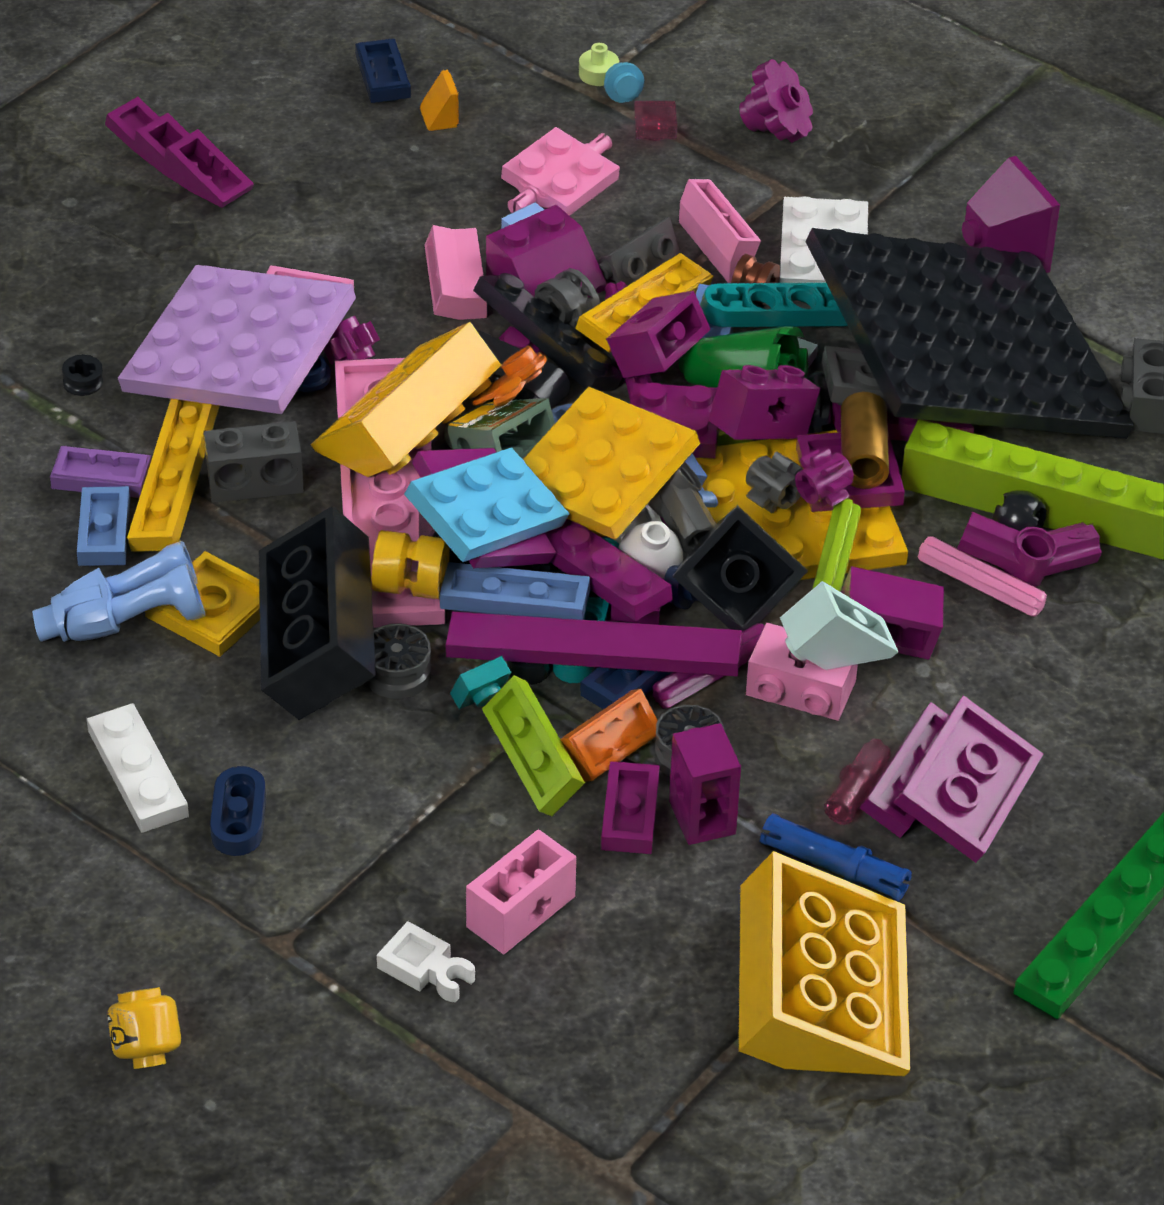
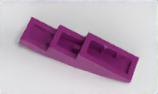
M138 96L107 114L105 126L158 171L193 194L223 208L253 189L254 183L199 129L189 134L169 113L159 117Z

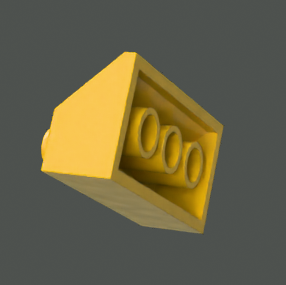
M468 322L419 345L310 445L315 452L366 477H371L385 470L389 475L394 474L410 462L411 457L408 453L414 447L419 449L425 446L439 434L435 429L436 426L441 422L443 424L448 423L465 410L462 402L467 397L472 399L478 396L492 384L488 378L501 364L471 322Z

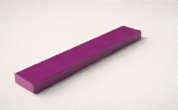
M452 611L446 640V657L494 660L502 656L505 661L738 676L742 630Z

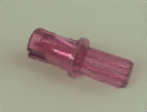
M873 738L870 742L865 743L853 763L844 766L839 775L840 782L824 804L826 808L824 810L825 814L832 821L846 825L850 824L855 818L857 810L891 758V749L883 745L882 740Z

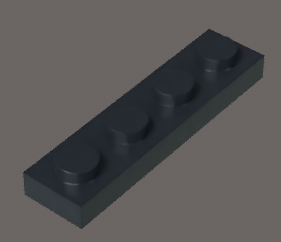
M508 273L479 277L473 291L584 389L591 387L599 391H608L618 388L623 376L611 364L610 357L602 351L593 349L581 338V332L576 330L575 327L563 323L552 313V307L548 303L533 297L523 288L524 283L519 278Z

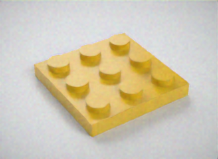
M588 387L523 460L570 513L567 519L616 540L700 445V441L695 430Z

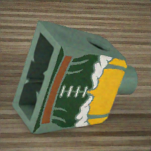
M549 398L511 400L499 408H496L493 402L486 403L459 419L449 422L444 431L445 442L452 449L494 448L496 452L512 447L524 459L555 424Z

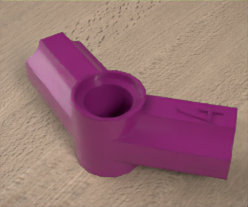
M972 512L957 547V550L1003 568L1004 572L1034 587L1039 586L1047 575L1097 563L1102 554L1099 544L1100 536L1092 524L1086 525L1082 522L1051 531L1038 527H1026L1018 531L975 512Z

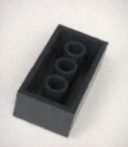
M331 506L259 550L261 691L298 720L303 719L318 709L324 708L330 702L354 688L362 686L376 676L369 536L335 507Z

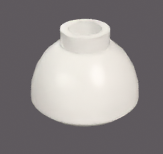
M650 521L633 527L622 538L618 548L661 578L665 577L669 567L680 565L683 562V550L678 536L664 523L659 521Z

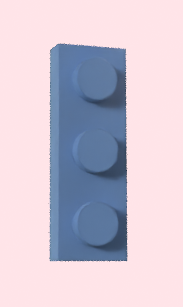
M448 562L439 594L440 609L584 620L590 594V577L501 567L473 569L471 564Z

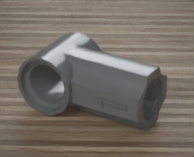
M684 462L650 500L648 505L664 518L669 529L678 536L682 550L690 554L702 537L716 525V522L698 493L702 489L700 480L690 466Z

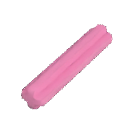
M933 536L927 537L919 548L918 559L922 563L1030 617H1037L1046 604L1047 595L1044 591L972 555L957 550L956 547Z

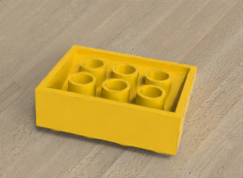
M773 851L740 885L739 1052L783 1069L889 1076L907 1075L910 1072L905 904Z

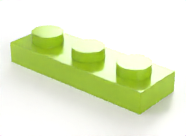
M514 675L482 710L538 811L552 817L585 782L528 682Z

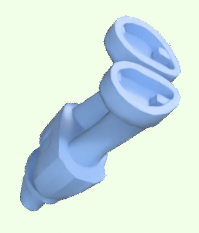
M179 541L167 545L159 553L120 574L105 578L100 568H97L74 581L61 593L51 597V605L32 611L39 640L43 642L61 636L65 642L70 639L85 641L118 633L120 631V623L144 611L163 605H173L187 620L205 617L203 603L196 586L198 584L196 573L184 542Z

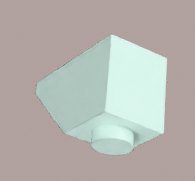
M823 581L780 617L788 636L785 639V643L791 653L801 661L809 660L825 670L888 659L898 653L887 625L881 616Z

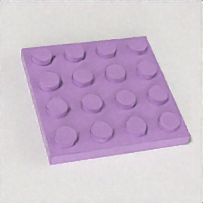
M195 265L118 377L122 392L282 414L356 299L353 285L326 280L321 281Z

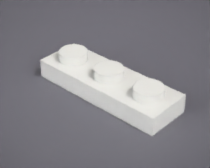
M134 703L87 718L88 732L141 833L189 817L188 803Z

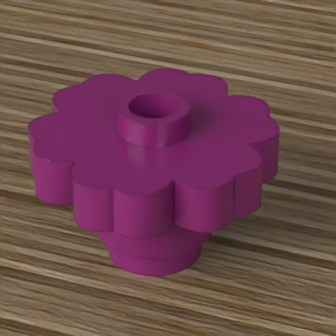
M770 59L758 65L756 70L752 72L755 85L752 86L751 93L746 96L739 106L743 123L753 132L769 130L780 141L787 138L793 143L806 137L808 132L812 130L809 116L813 114V109L809 102L807 90L799 84L797 73L784 61L777 63L774 59Z

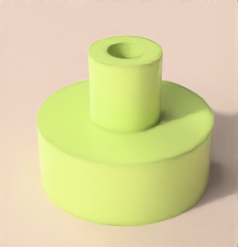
M604 43L593 44L591 50L584 52L579 58L580 79L589 85L604 86L606 72L611 66L619 63L618 56L609 51Z

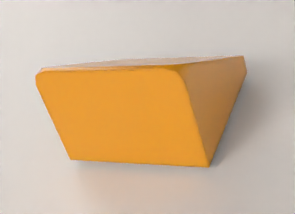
M448 70L441 71L420 105L421 114L429 131L456 128L457 124H459L458 92Z

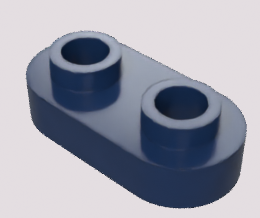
M246 766L232 767L223 771L215 781L210 821L211 839L214 847L223 854L230 856L245 855L254 851L262 841L266 787L264 777L257 770Z

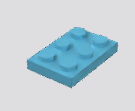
M512 447L413 480L404 493L462 562L563 526L570 514Z

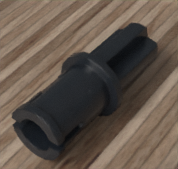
M815 372L806 378L820 388L809 427L814 428V433L823 432V425L830 424L832 402L830 401L825 374Z

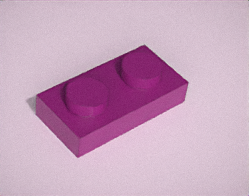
M610 761L601 835V850L652 854L660 765Z

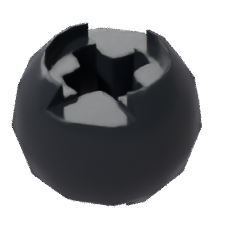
M1022 490L1003 494V506H996L992 520L1018 531L1026 527L1043 528L1047 510L1045 504L1038 496L1029 491Z

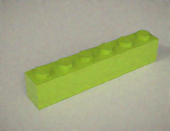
M918 419L904 449L901 480L905 490L993 514L997 505L1003 506V494L1015 490L1029 491L1038 496L1046 506L1047 512L1043 527L1055 530L1082 522L1086 525L1092 524L1100 536V543L1164 560L1163 483L1149 481L1118 471L1104 469L1073 459L1059 457L1028 447L1014 445L983 435Z

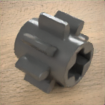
M775 452L772 459L768 456L759 457L747 471L746 483L752 489L746 496L770 513H774L777 506L781 509L790 508L801 496L795 484V476L803 469L779 452Z

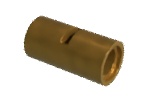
M871 392L854 393L848 396L841 405V452L853 469L854 480L850 485L856 488L869 489L877 487L887 479L889 474L887 405L883 398Z

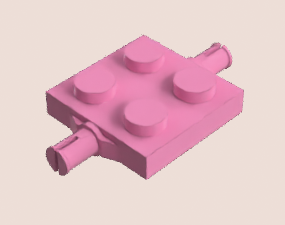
M555 127L502 166L501 179L517 188L520 192L519 195L508 201L510 212L514 213L536 202L544 208L557 204L569 216L619 178L620 167L601 155L612 147L610 137L608 135L605 137V133H601L591 142L583 144Z

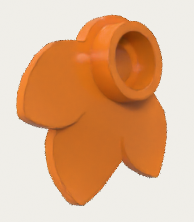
M526 346L501 365L505 375L493 382L472 401V404L479 406L488 400L494 399L493 405L496 408L506 405L520 393L525 384L535 379L542 372V368L547 361L546 356L542 355L541 352L535 353L531 346Z

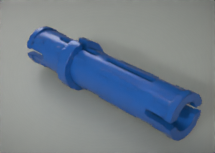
M772 813L767 818L762 828L770 832L769 834L761 833V844L772 846L844 877V880L850 883L865 885L891 896L897 901L902 899L909 885L902 882L904 880H911V870L872 856V851L864 846L853 848L781 818L775 813Z

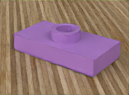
M61 446L50 476L51 489L82 492V487L129 486L130 497L140 498L152 460L151 455Z

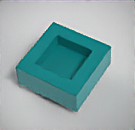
M500 656L460 674L450 694L459 710L473 703L477 707H483L504 686L511 671L503 657Z

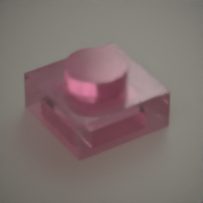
M634 101L635 139H649L652 141L677 139L675 101Z

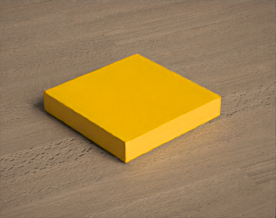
M204 551L192 564L198 584L196 586L203 603L205 617L187 620L173 605H163L145 611V617L221 657L260 620L259 579Z

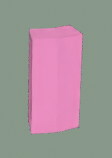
M688 179L680 200L679 223L724 279L731 283L735 267L742 255L748 254L755 257L761 240L711 180Z
M433 225L425 243V253L434 315L458 320L487 318V302L473 291L479 277L484 276L477 229H450Z

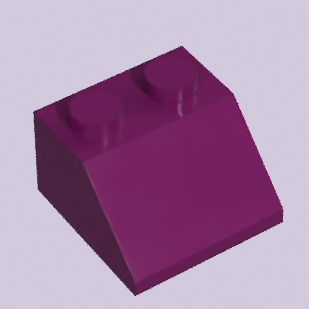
M557 204L486 235V276L500 275L501 273L514 275L524 283L523 288L535 297V290L539 284L555 278L557 274L564 270L572 268L580 271L588 278L597 294L605 291L606 280L582 226Z

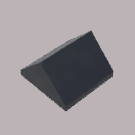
M737 505L702 537L672 577L729 629L742 630L743 632L751 626L760 623L808 572V569Z

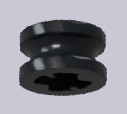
M82 354L70 357L64 362L62 367L63 386L68 393L86 396L97 392L102 387L103 368L102 363L97 358Z

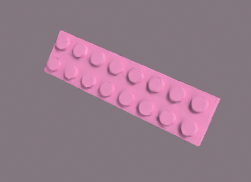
M405 358L335 361L338 419ZM431 441L419 449L414 447L408 453L411 457L410 462L391 475L385 470L371 477H366L340 464L343 515L369 536L371 576L375 545L381 530L408 533L414 542L419 538V511L404 493L411 481L421 478L412 461L418 451L432 450ZM412 561L411 571H418L419 561ZM406 588L402 594L377 592L372 589L373 628L388 624H406L410 626L445 624V609H440L439 599L413 596L409 588Z

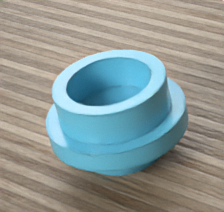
M632 63L614 64L606 72L604 80L605 91L616 102L632 101L643 90L644 75Z

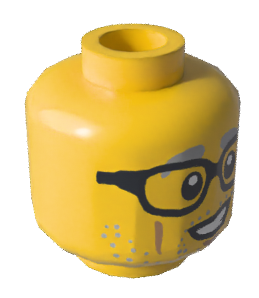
M160 987L117 994L118 1003L111 1005L107 1010L111 1046L114 1055L121 1059H132L134 1069L166 1064L165 1053L176 1050L181 1044L175 1000L170 996L161 995Z

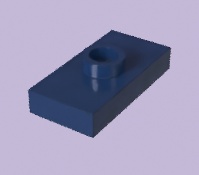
M395 39L355 44L356 58L371 103L411 98V86Z

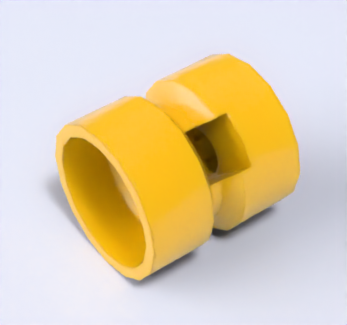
M381 530L377 537L373 555L371 576L373 591L402 594L406 588H409L413 596L440 600L439 594L449 562L450 547L439 537L421 535L414 542L408 533ZM413 560L419 561L417 572L411 571Z

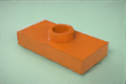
M635 689L566 734L560 740L584 782L593 781L609 770L610 761H622L655 738L658 720L642 689Z

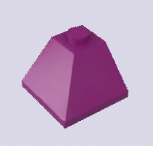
M1017 156L1009 157L967 202L965 222L962 224L964 240L969 246L976 248L991 247L1001 251L1030 252L1039 258L1043 268L1048 273L1051 271L1060 204Z

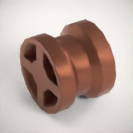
M744 254L735 267L731 283H778L780 266L770 261L762 264L757 262L756 257ZM755 301L759 304L767 305L761 301Z

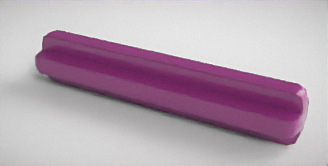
M757 623L742 632L739 667L749 661L765 627L763 624ZM673 672L652 686V696L654 701L658 702L663 709H669L724 675Z

